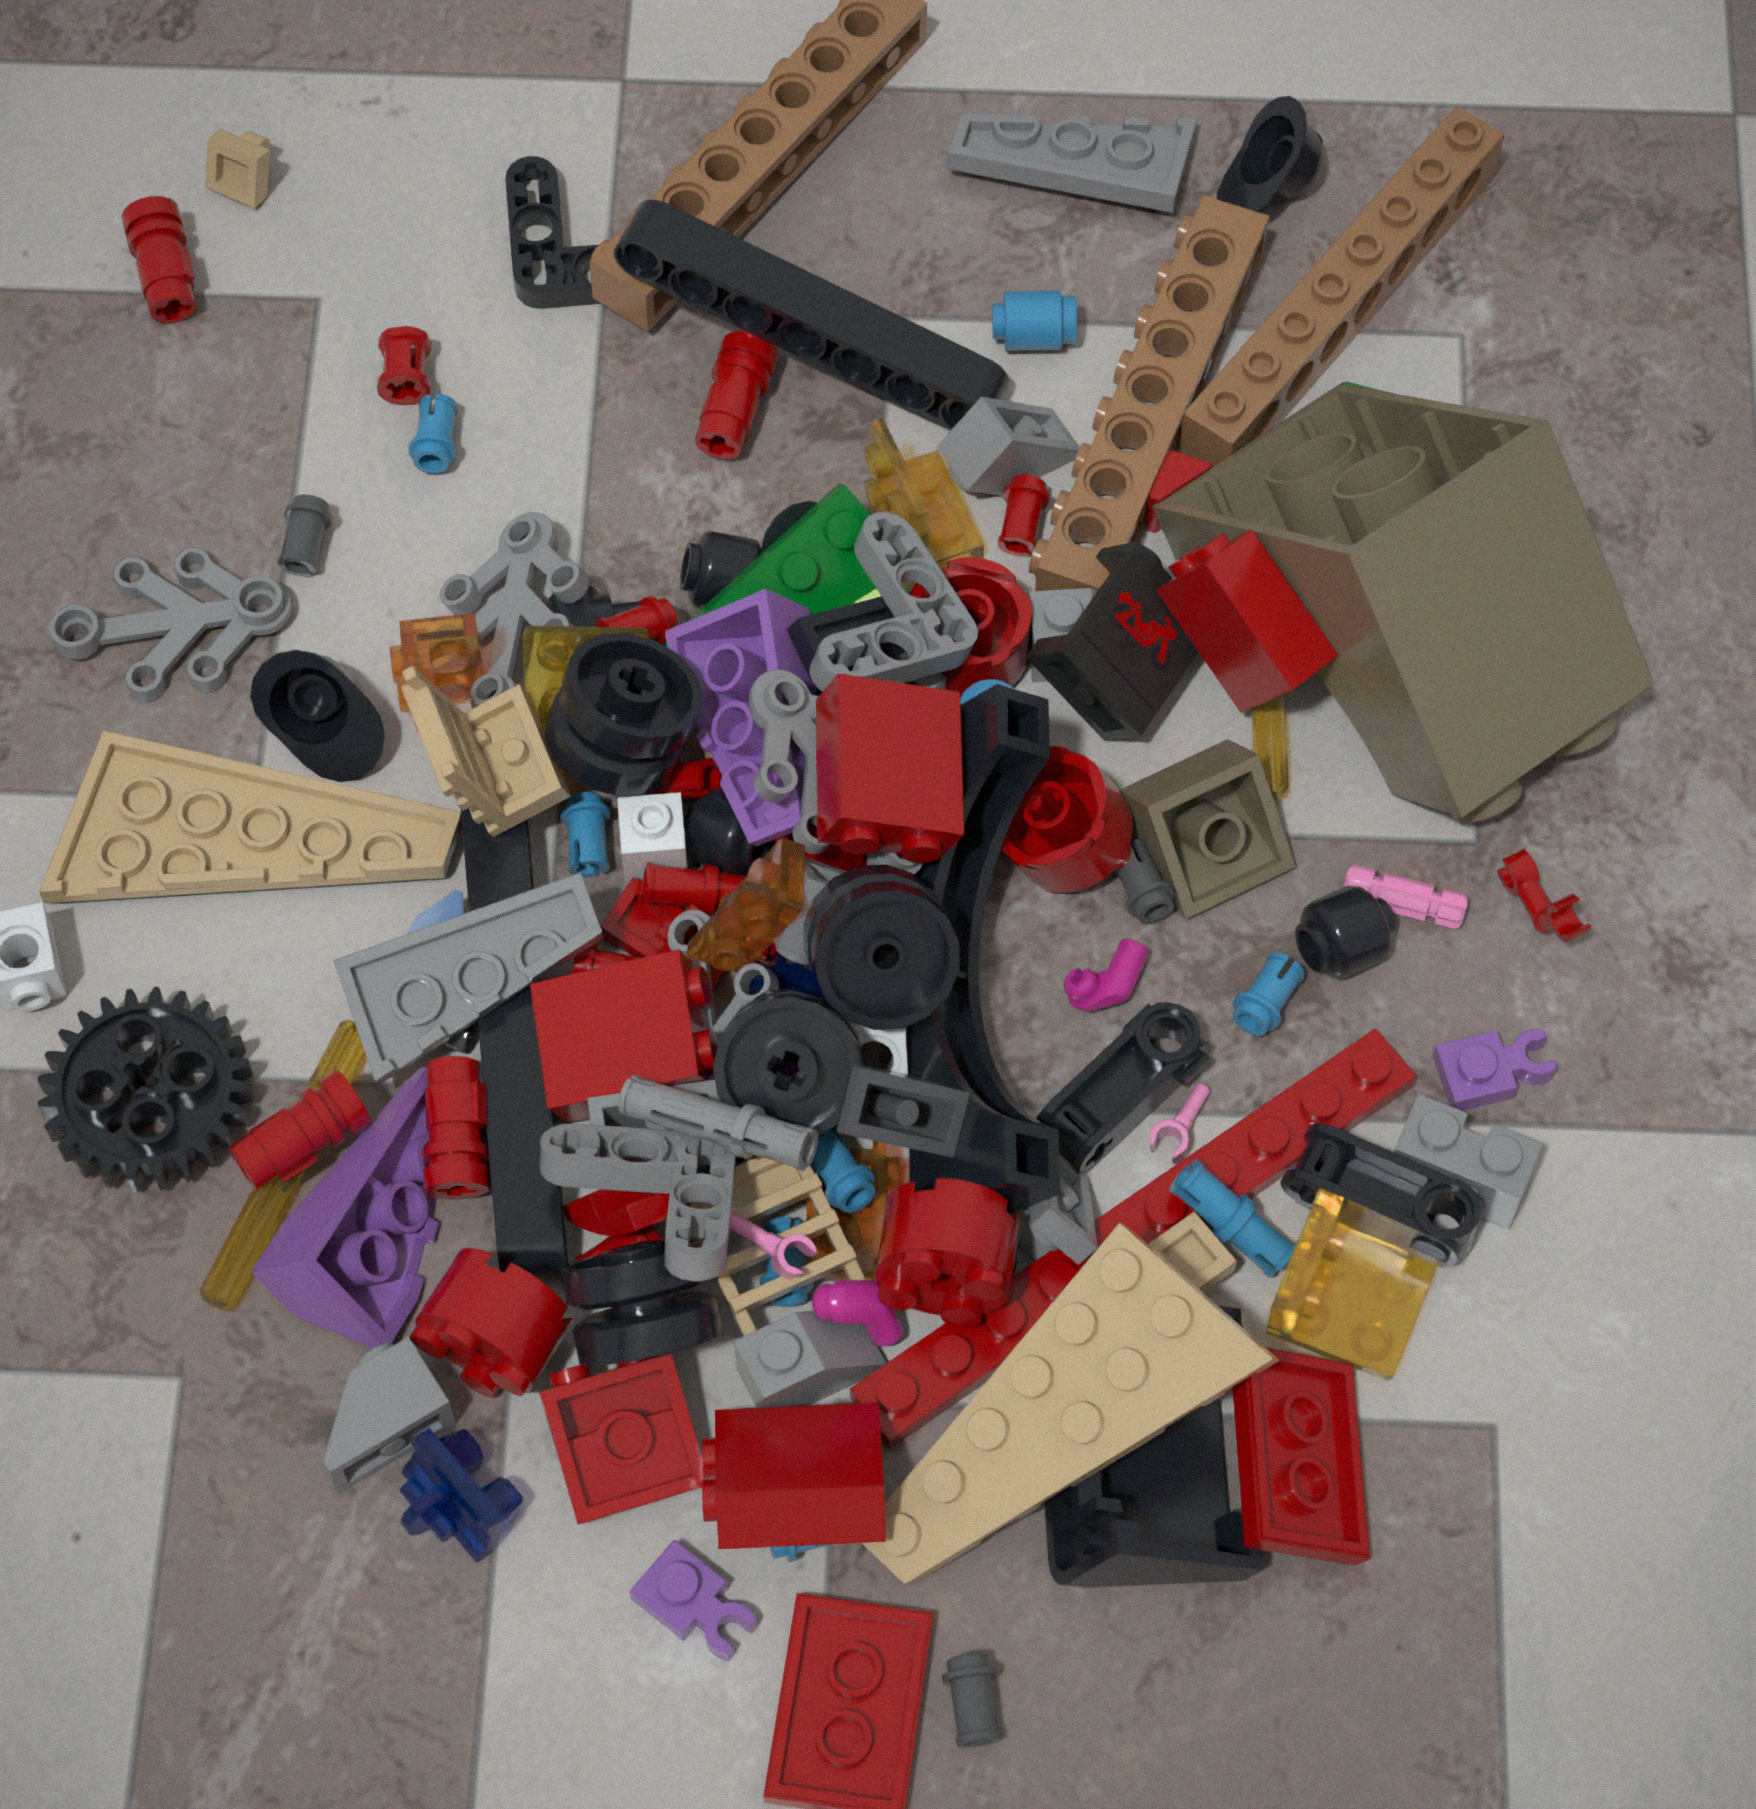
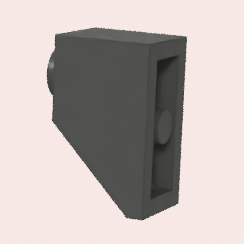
M853 1065L837 1132L954 1158L970 1093L915 1076L875 1067Z

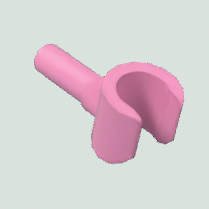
M1197 1083L1179 1114H1176L1173 1120H1163L1153 1127L1150 1133L1151 1153L1155 1151L1161 1138L1174 1136L1181 1141V1145L1173 1154L1172 1164H1178L1187 1157L1189 1152L1188 1131L1210 1094V1089L1206 1085Z
M731 1212L730 1229L771 1255L772 1267L780 1277L794 1279L803 1275L801 1270L790 1266L786 1262L784 1251L786 1247L793 1246L807 1256H815L817 1253L815 1244L808 1237L801 1234H793L782 1239L772 1232L768 1233L737 1213Z

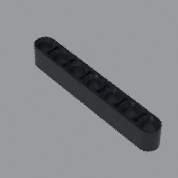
M645 200L641 202L614 248V258L617 264L632 277L947 429L952 430L980 397L1002 400L1009 385L1007 373L994 361L659 200Z

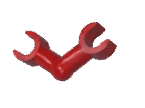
M1525 849L1502 859L1506 867L1497 870L1499 878L1511 895L1519 897L1532 919L1535 930L1546 935L1555 932L1563 942H1569L1591 930V925L1582 924L1574 912L1573 904L1580 901L1576 895L1570 894L1553 903L1550 901L1539 883L1540 877L1537 866Z

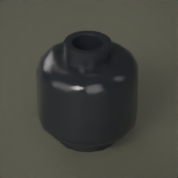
M715 531L703 533L697 543L689 542L686 546L680 573V590L688 591L692 605L702 609L761 555L760 543L752 538Z
M722 787L708 792L701 799L695 801L686 812L683 825L687 852L694 861L701 865H717L719 872L750 876L755 872L764 870L776 855L775 839L759 846L749 844Z
M1348 885L1313 900L1303 908L1300 924L1296 926L1295 939L1303 960L1313 971H1322L1329 977L1342 979L1377 964L1388 956L1391 946V933L1395 930V920L1389 905L1382 898H1374L1371 893L1360 886Z

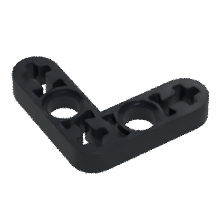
M527 156L516 160L508 168L505 180L513 280L517 298L524 305L537 309L602 304L592 298V285L582 277L585 271L590 269V259L598 245L564 247L558 175L555 167L550 161L537 156ZM538 180L540 203L533 202L528 204L526 181ZM532 224H543L552 230L547 238L539 241H530L520 234L525 227ZM544 260L546 284L534 285L533 261Z

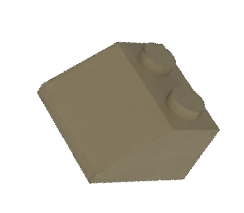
M1226 739L1120 789L1131 810L1134 838L1145 841L1162 880L1173 886L1175 897L1172 901L1181 917L1185 919L1191 918L1296 867L1259 754Z

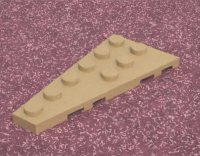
M103 730L39 893L43 903L445 878L462 831L461 812Z
M1119 1223L885 1502L886 1542L862 1544L901 1582L913 1585L982 1543V1539L1015 1519H1021L1041 1507V1503L1069 1486L1079 1484L1161 1434L1167 1426L1200 1406L1205 1407L1226 1394V1390L1254 1373L1259 1374L1279 1360L1127 1225Z

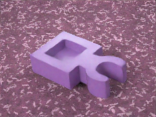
M1538 1029L1525 1031L1517 1037L1513 1045L1505 1047L1501 1043L1498 1031L1435 1045L1432 1057L1449 1105L1464 1111L1513 1099L1518 1088L1515 1080L1519 1079L1527 1084L1540 1085L1554 1078L1557 1069L1555 1060L1534 1063L1526 1056V1053L1529 1051L1543 1048L1546 1040L1545 1031Z
M676 1540L669 1544L629 1591L633 1602L682 1641L697 1626L705 1633L706 1644L711 1653L724 1661H730L734 1656L733 1647L719 1636V1632L724 1625L737 1623L751 1634L757 1629L755 1616L746 1606L736 1602L722 1603L719 1600L728 1590L727 1581Z

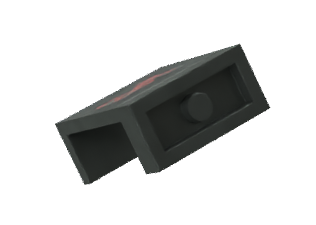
M1139 541L1100 550L1096 558L1110 574L1068 634L1038 639L1026 656V659L1104 741L1142 736L1198 654L1197 649L1156 591V589L1172 577L1162 567L1159 556L1148 547L1143 546Z

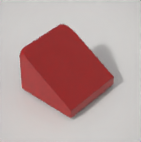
M1173 450L1170 451V454H1166L1148 496L1145 524L1147 531L1157 533L1162 529L1152 506L1159 504L1212 469L1210 463Z

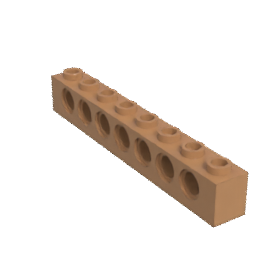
M840 0L837 8L823 23L817 22L809 29L803 43L789 58H781L772 68L768 79L753 94L748 93L739 101L733 115L718 130L713 129L707 133L698 151L683 166L678 165L670 171L662 188L650 200H659L670 204L739 238L926 42L927 3L923 0ZM637 205L631 212L626 225L611 240H604L597 246L591 256L589 268L591 271L592 298L649 332L679 299L632 277L623 271L614 258V248L638 207Z
M1455 106L1185 410L1182 418L1179 453L1206 461L1213 467L1281 423L1495 178L1504 133L1460 107Z
M1205 195L1202 196L1194 216L1186 214L1183 216L1174 242V248L1179 250L1174 261L1168 259L1163 261L1156 278L1154 293H1157L1158 297L1154 306L1144 304L1139 314L1134 331V338L1138 339L1133 352L1124 350L1118 361L1113 383L1118 385L1112 398L1103 396L1098 405L1093 421V430L1097 431L1091 445L1083 442L1077 452L1071 474L1072 477L1076 478L1070 492L1061 490L1055 501L1050 519V524L1055 526L1049 540L1040 538L1034 548L1029 564V573L1036 575L1035 591L1092 588L1098 591L1110 574L1096 558L1100 550L1106 547L1139 541L1146 524L1148 496L1166 454H1170L1171 450L1178 452L1183 413L1205 389L1265 252L1270 216ZM1164 355H1170V356H1174V357H1172V358H1170V357H1164ZM1143 401H1151V402H1154L1155 404H1146V403H1142V402H1143ZM1120 448H1133L1135 451H1125ZM1108 494L1116 498L1105 499L1099 497V495ZM1089 542L1095 546L1082 547L1077 545V543Z

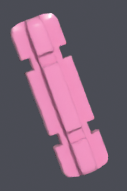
M1358 864L1351 865L1346 873L1343 887L1355 885L1366 889L1374 898H1382L1389 905L1392 913L1425 921L1426 916L1436 918L1434 924L1451 929H1458L1463 923L1468 905V896L1463 892L1444 888L1443 893L1433 891L1435 886L1433 884L1385 872L1384 877H1379L1375 875L1376 869Z

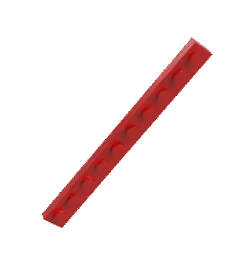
M1373 1029L1097 1218L1094 1224L1098 1248L1119 1223L1127 1225L1149 1244L1193 1213L1194 1210L1179 1197L1170 1193L1169 1189L1182 1169L1187 1165L1190 1166V1163L1195 1159H1198L1210 1173L1237 1196L1246 1194L1252 1199L1281 1179L1287 1170L1295 1168L1306 1146L1303 1136L1310 1124H1328L1349 1132L1414 1087L1415 1073L1377 1029ZM1200 1217L1201 1220L1206 1224V1226L1210 1228L1211 1225L1208 1224L1202 1217ZM1060 1249L1055 1252L1049 1251L1012 1277L1008 1300L998 1309L982 1314L981 1323L978 1326L957 1328L944 1323L850 1388V1399L854 1403L879 1402L881 1439L891 1449L985 1384L1094 1252L1078 1265Z

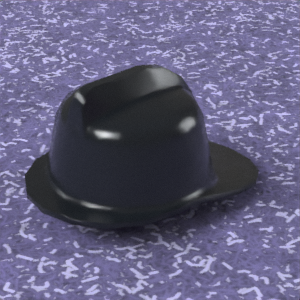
M1291 96L1277 97L1261 109L1255 116L1240 150L1224 175L1217 191L1216 199L1261 213L1270 203L1283 204L1291 201L1310 186L1320 168L1323 139L1320 134L1307 125L1306 112L1300 101Z
M301 650L277 653L261 664L252 679L250 698L255 714L267 730L276 736L304 766L322 778L337 782L357 780L374 769L384 749L385 731L382 719L371 701L353 683L352 676L342 664L328 656Z

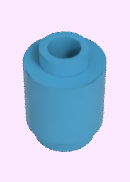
M1061 290L1004 291V303H992L993 339H1004L1005 351L1061 350L1062 344H1076V296H1061Z

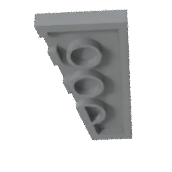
M961 113L948 150L947 169L1173 213L1193 144L1197 118H1177L1176 126H1149L1148 117H1124L1123 125L1090 124V116L1067 115L1065 120L1059 121L1056 124H1044L1039 122L1036 115Z
M580 872L333 961L374 1080L379 1086L528 988L531 983L539 981L604 937Z

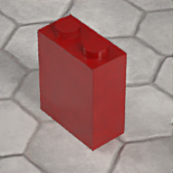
M1252 529L1231 541L1225 532H1222L1203 546L1193 548L1168 566L1174 577L1156 589L1240 713L1292 691L1338 656Z
M837 674L816 699L817 843L839 845L843 851L851 854H868L875 851L902 854V857L907 861L925 863L940 859L964 835L960 692Z
M673 950L530 984L547 1108L568 1123L589 1118L587 1098L621 1093L625 1081L631 1078L633 1074L666 1086L715 1080L713 1065L719 1041L714 1030L707 1028L704 1006L712 1003L709 978L704 967H698L681 950Z
M879 1402L715 1410V1437L702 1438L703 1478L707 1479L702 1480V1508L704 1522L717 1521L719 1550L886 1542Z

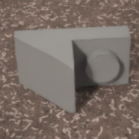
M1059 1154L1060 1194L1017 1212L1020 1218L1017 1247L1035 1260H1038L1050 1250L1055 1252L1060 1249L1079 1265L1098 1248L1089 1179L1084 1174H1079L1072 1167V1164Z

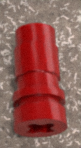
M164 196L140 198L130 203L123 210L121 218L130 254L137 259L136 266L144 298L147 300L151 318L161 323L183 321L195 313L197 306L193 294V280L195 276L188 248L185 247L187 240L178 204Z
M734 331L726 334L722 339L717 360L711 371L714 383L709 388L699 417L700 424L695 435V444L705 454L718 459L731 460L737 458L741 453L743 444L748 441L757 414L759 397L764 396L768 391L771 377L774 374L779 359L778 351L773 344L746 331Z
M447 1056L430 1060L427 1063V1087L425 1088L426 1131L429 1132V1144L423 1147V1163L428 1165L423 1168L424 1194L437 1199H467L484 1195L489 1192V1166L484 1164L488 1161V1145L481 1142V1130H483V1125H487L486 1085L479 1082V1061L462 1056Z
M338 1069L317 1081L319 1088L313 1090L311 1087H307L299 1092L301 1100L287 1109L282 1108L250 1129L249 1134L228 1147L240 1171L256 1191L276 1178L285 1183L318 1161L315 1154L317 1151L328 1144L337 1147L345 1142L343 1134L346 1132L355 1135L372 1124L371 1117L363 1102Z

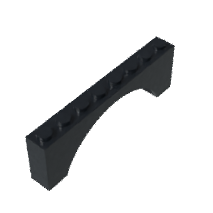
M996 684L960 705L964 835L940 859L923 863L920 870L915 874L933 891L952 925L959 941V972L949 996L929 1017L908 1026V1075L969 1092L970 1096L954 1158L909 1148V1183L916 1181L914 1192L934 1190L935 1180L938 1178L959 1179L977 1183L998 1192L1008 1200L1006 1211L1009 1214H1013L1060 1194L1059 1129L1045 1125L1030 1116L1007 1090L996 1069L983 1026L979 991V950L987 894L1001 846L1024 796L1050 759L1049 699Z

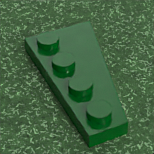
M838 483L690 620L763 589L773 591L809 608L810 615L854 604L855 601L876 589L854 552L856 538L864 521L870 515L869 512L846 485Z

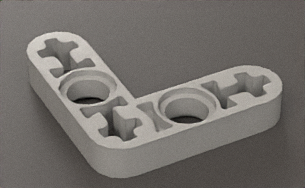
M875 512L869 515L856 538L854 552L863 569L893 613L894 618L834 633L822 640L810 664L809 672L812 682L822 692L838 673L905 683L955 669L964 664L977 640L978 629L975 621L908 521L890 512ZM906 581L916 582L928 591L930 597H913L903 589L901 583ZM887 642L897 644L907 652L909 659H892L881 650L879 644ZM854 665L852 671H849L847 667Z
M560 1124L549 1128L543 1133L540 1139L539 1167L541 1175L547 1181L554 1185L572 1188L670 1194L665 1230L664 1262L666 1269L672 1275L682 1280L693 1282L715 1278L724 1271L727 1262L736 1156L731 1153L730 1147L665 1129ZM628 1157H643L651 1159V1161L635 1163L625 1161L623 1159ZM699 1165L711 1166L710 1174H697ZM703 1202L713 1204L715 1207L697 1209L688 1207L686 1204ZM691 1237L704 1238L702 1247H690Z

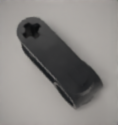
M1158 1002L1152 1006L1148 1003L1123 1027V1032L1057 1093L1036 1118L1038 1121L1059 1129V1147L1073 1159L1072 1167L1079 1174H1085L1093 1169L1181 1085L1185 1087L1210 1063L1211 1059L1207 1055L1210 1045L1200 1036L1198 1020L1190 1010L1175 1003ZM1169 1038L1178 1042L1182 1047L1177 1051L1167 1053L1157 1050L1151 1043L1157 1039Z
M1323 1123L1309 1125L1303 1136L1306 1146L1295 1168L1287 1170L1280 1181L1281 1188L1289 1197L1314 1211L1441 1268L1454 1266L1466 1256L1472 1247L1479 1218L1485 1207L1484 1200L1479 1195V1190L1337 1127ZM1436 1214L1448 1215L1455 1219L1459 1226L1447 1230L1438 1228L1431 1223L1429 1217Z

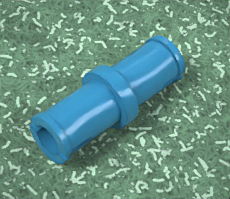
M1198 1159L1193 1160L1190 1166H1185L1172 1182L1169 1189L1170 1193L1179 1197L1210 1224V1230L1221 1243L1229 1241L1256 1264L1268 1278L1274 1276L1276 1270L1278 1272L1282 1270L1292 1258L1297 1246L1291 1240L1288 1241L1254 1211L1256 1206L1254 1201L1246 1194L1239 1196L1234 1194L1210 1173Z

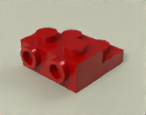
M672 1352L634 1361L616 1363L617 1368L591 1375L589 1366L580 1364L548 1374L552 1387L538 1391L578 1525L702 1487V1480H707L703 1478L702 1455Z

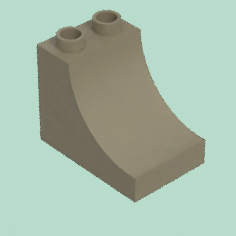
M1339 384L1213 466L1212 469L1159 504L1152 506L1176 560L1193 548L1203 546L1222 532H1225L1231 541L1247 531L1253 530L1337 652L1338 656L1318 670L1316 675L1333 695L1362 738L1391 794L1449 813L1456 821L1477 822L1507 810L1522 794L1523 788L1519 780L1521 776L1551 755L1568 756L1592 749L1607 740L1617 728L1614 711L1654 684L1548 420Z

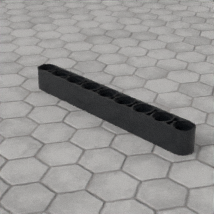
M469 808L464 811L461 809L469 912L534 889L528 819L492 837L488 833L484 821L477 824L473 820ZM529 986L479 1019L478 1027L483 1084L486 1085L487 1137L499 1270L504 1273L509 1264L513 1263L535 1277L560 1275V1269L568 1265L561 1186L547 1181L541 1175L539 1167L540 1139L545 1131L556 1126L555 1114L547 1108L531 988Z

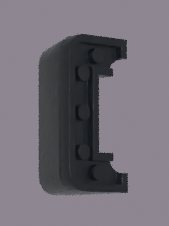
M1217 1305L1242 1327L1241 1309ZM1219 1398L1205 1407L1200 1406L1167 1426L1161 1434L1079 1484L1069 1486L1044 1502L1049 1569L1054 1581L1059 1585L1093 1588L1237 1582L1247 1580L1264 1570L1263 1558L1265 1551L1244 1547L1242 1512H1229Z

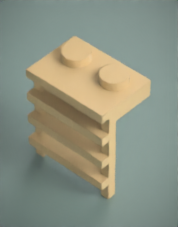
M413 665L402 671L407 684L402 686L401 689L442 793L447 797L454 795L458 807L463 811L469 808L472 818L477 824L484 821L487 831L492 837L571 797L558 763L550 754L544 737L545 732L531 697L520 684L463 713Z
M756 1155L745 1159L742 1164L735 1166L731 1212L733 1211L748 1221L754 1222L809 1197L818 1216L777 1234V1236L785 1239L793 1234H801L809 1239H813L826 1233L835 1252L798 1268L803 1272V1275L798 1278L786 1279L778 1277L739 1295L731 1275L770 1258L771 1255L754 1244L728 1256L724 1271L715 1279L742 1336L756 1331L748 1311L843 1268L849 1280H866L857 1263L855 1251L852 1245L848 1244L839 1225L838 1216L835 1210L831 1209L822 1190V1183L817 1173L814 1174L811 1166L801 1171L792 1166ZM703 1202L690 1203L692 1208L697 1209L715 1207L713 1204ZM793 1246L786 1247L785 1251L790 1248H793Z

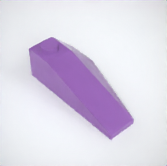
M763 589L665 631L667 648L677 653L696 674L703 692L701 713L696 722L699 728L696 736L702 749L711 753L722 775L720 785L749 844L755 846L793 833V828L801 815L806 756L791 737L787 761L796 769L798 775L796 787L784 800L775 803L768 802L757 794L754 789L753 778L761 767L764 729L751 716L749 708L750 689L757 678L763 673L770 670H785L798 676L806 684L811 695L816 696L817 686L812 684L786 630L798 618L810 615L809 608L768 589ZM775 693L780 703L790 706L789 702L782 695ZM767 773L769 781L774 786L784 787L782 779L777 774Z
M427 1066L419 1068L372 1121V1124L363 1131L284 1221L251 1271L294 1316L371 1349L384 1343L393 1342L419 1300L424 1278L417 1276L425 1244L434 1242L439 1224L438 1221L432 1219L437 1198L425 1195L423 1186V1168L428 1166L423 1163V1147L429 1144V1132L426 1131L425 1106Z

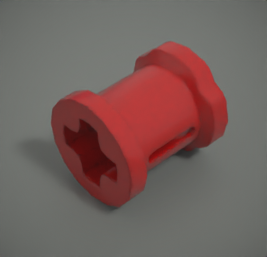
M401 326L388 328L382 332L378 338V348L384 357L383 373L377 380L378 395L383 400L392 404H418L421 398L431 393L430 379L425 375V358L432 351V342L425 331L416 327Z

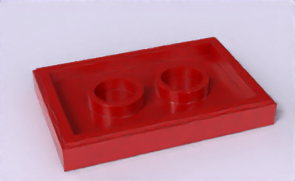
M1265 1347L1279 1361L1259 1374L1254 1373L1232 1387L1244 1547L1357 1566L1370 1560L1353 1364Z
M796 1593L763 1795L764 1803L802 1809H906L934 1612Z

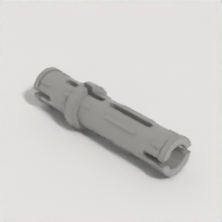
M635 1074L625 1081L619 1096L618 1110L620 1115L650 1122L667 1129L730 1147L731 1153L741 1158L749 1159L756 1155L804 1171L806 1167L811 1165L817 1150L818 1132L816 1129L767 1116L763 1108L749 1103L742 1108L732 1106L692 1092L662 1085Z

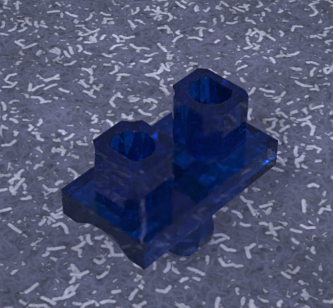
M430 1428L414 1436L411 1445L415 1448V1451L402 1470V1474L408 1481L401 1487L400 1493L410 1503V1506L401 1518V1525L411 1536L419 1535L429 1529L434 1532L441 1542H445L454 1536L476 1563L492 1554L499 1533L518 1516L523 1503L522 1495L508 1478L504 1479L502 1477L497 1478L481 1489L469 1475L480 1469L484 1456L480 1445L466 1429H461L440 1439L437 1438Z

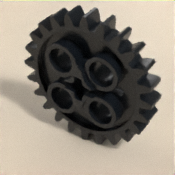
M159 987L152 989L147 1003H139L134 991L127 989L123 1007L116 1009L108 998L103 997L100 998L103 1014L95 1019L88 1013L80 1010L77 1015L83 1029L78 1034L60 1029L58 1035L66 1051H46L44 1055L50 1069L55 1073L38 1076V1082L43 1093L49 1095L40 1099L38 1106L44 1119H50L44 1126L51 1141H60L57 1147L65 1162L78 1158L76 1164L83 1177L88 1178L101 1167L100 1175L107 1188H112L121 1175L124 1174L127 1176L132 1192H138L145 1176L153 1175L159 1189L166 1190L168 1172L177 1170L187 1182L193 1180L191 1162L198 1159L203 1164L213 1168L216 1163L210 1148L214 1144L225 1148L234 1144L227 1125L237 1127L247 1125L248 1120L244 1109L239 1104H246L254 1100L250 1084L244 1082L253 1077V1071L249 1059L241 1058L246 1054L241 1036H231L233 1030L226 1016L213 1020L214 1015L210 1003L206 1000L190 1011V1002L185 991L181 990L170 1004H166ZM138 1042H153L146 1052L134 1055L127 1053L128 1049ZM177 1045H181V1046H182V1047H179V1048H177V1049H174V1050L170 1053V1051H171L175 1046H177ZM197 1072L206 1074L204 1079L193 1086L178 1085L180 1080L188 1074ZM101 1091L114 1092L112 1097L105 1103L99 1105L87 1104L89 1098L95 1093ZM122 1124L121 1128L117 1132H109L113 1129L118 1128ZM149 1124H166L164 1130L156 1136H139L141 1130Z

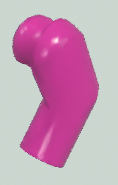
M1122 939L1107 970L1096 973L1089 968L1083 972L1080 968L1072 970L1066 976L1063 984L1069 1003L1078 1010L1090 1013L1127 1001L1149 956L1148 949L1135 940Z
M838 1280L832 1285H820L813 1294L812 1307L819 1319L824 1321L833 1320L837 1324H863L876 1346H889L898 1341L903 1334V1326L895 1311L879 1301V1286L876 1282L870 1280Z

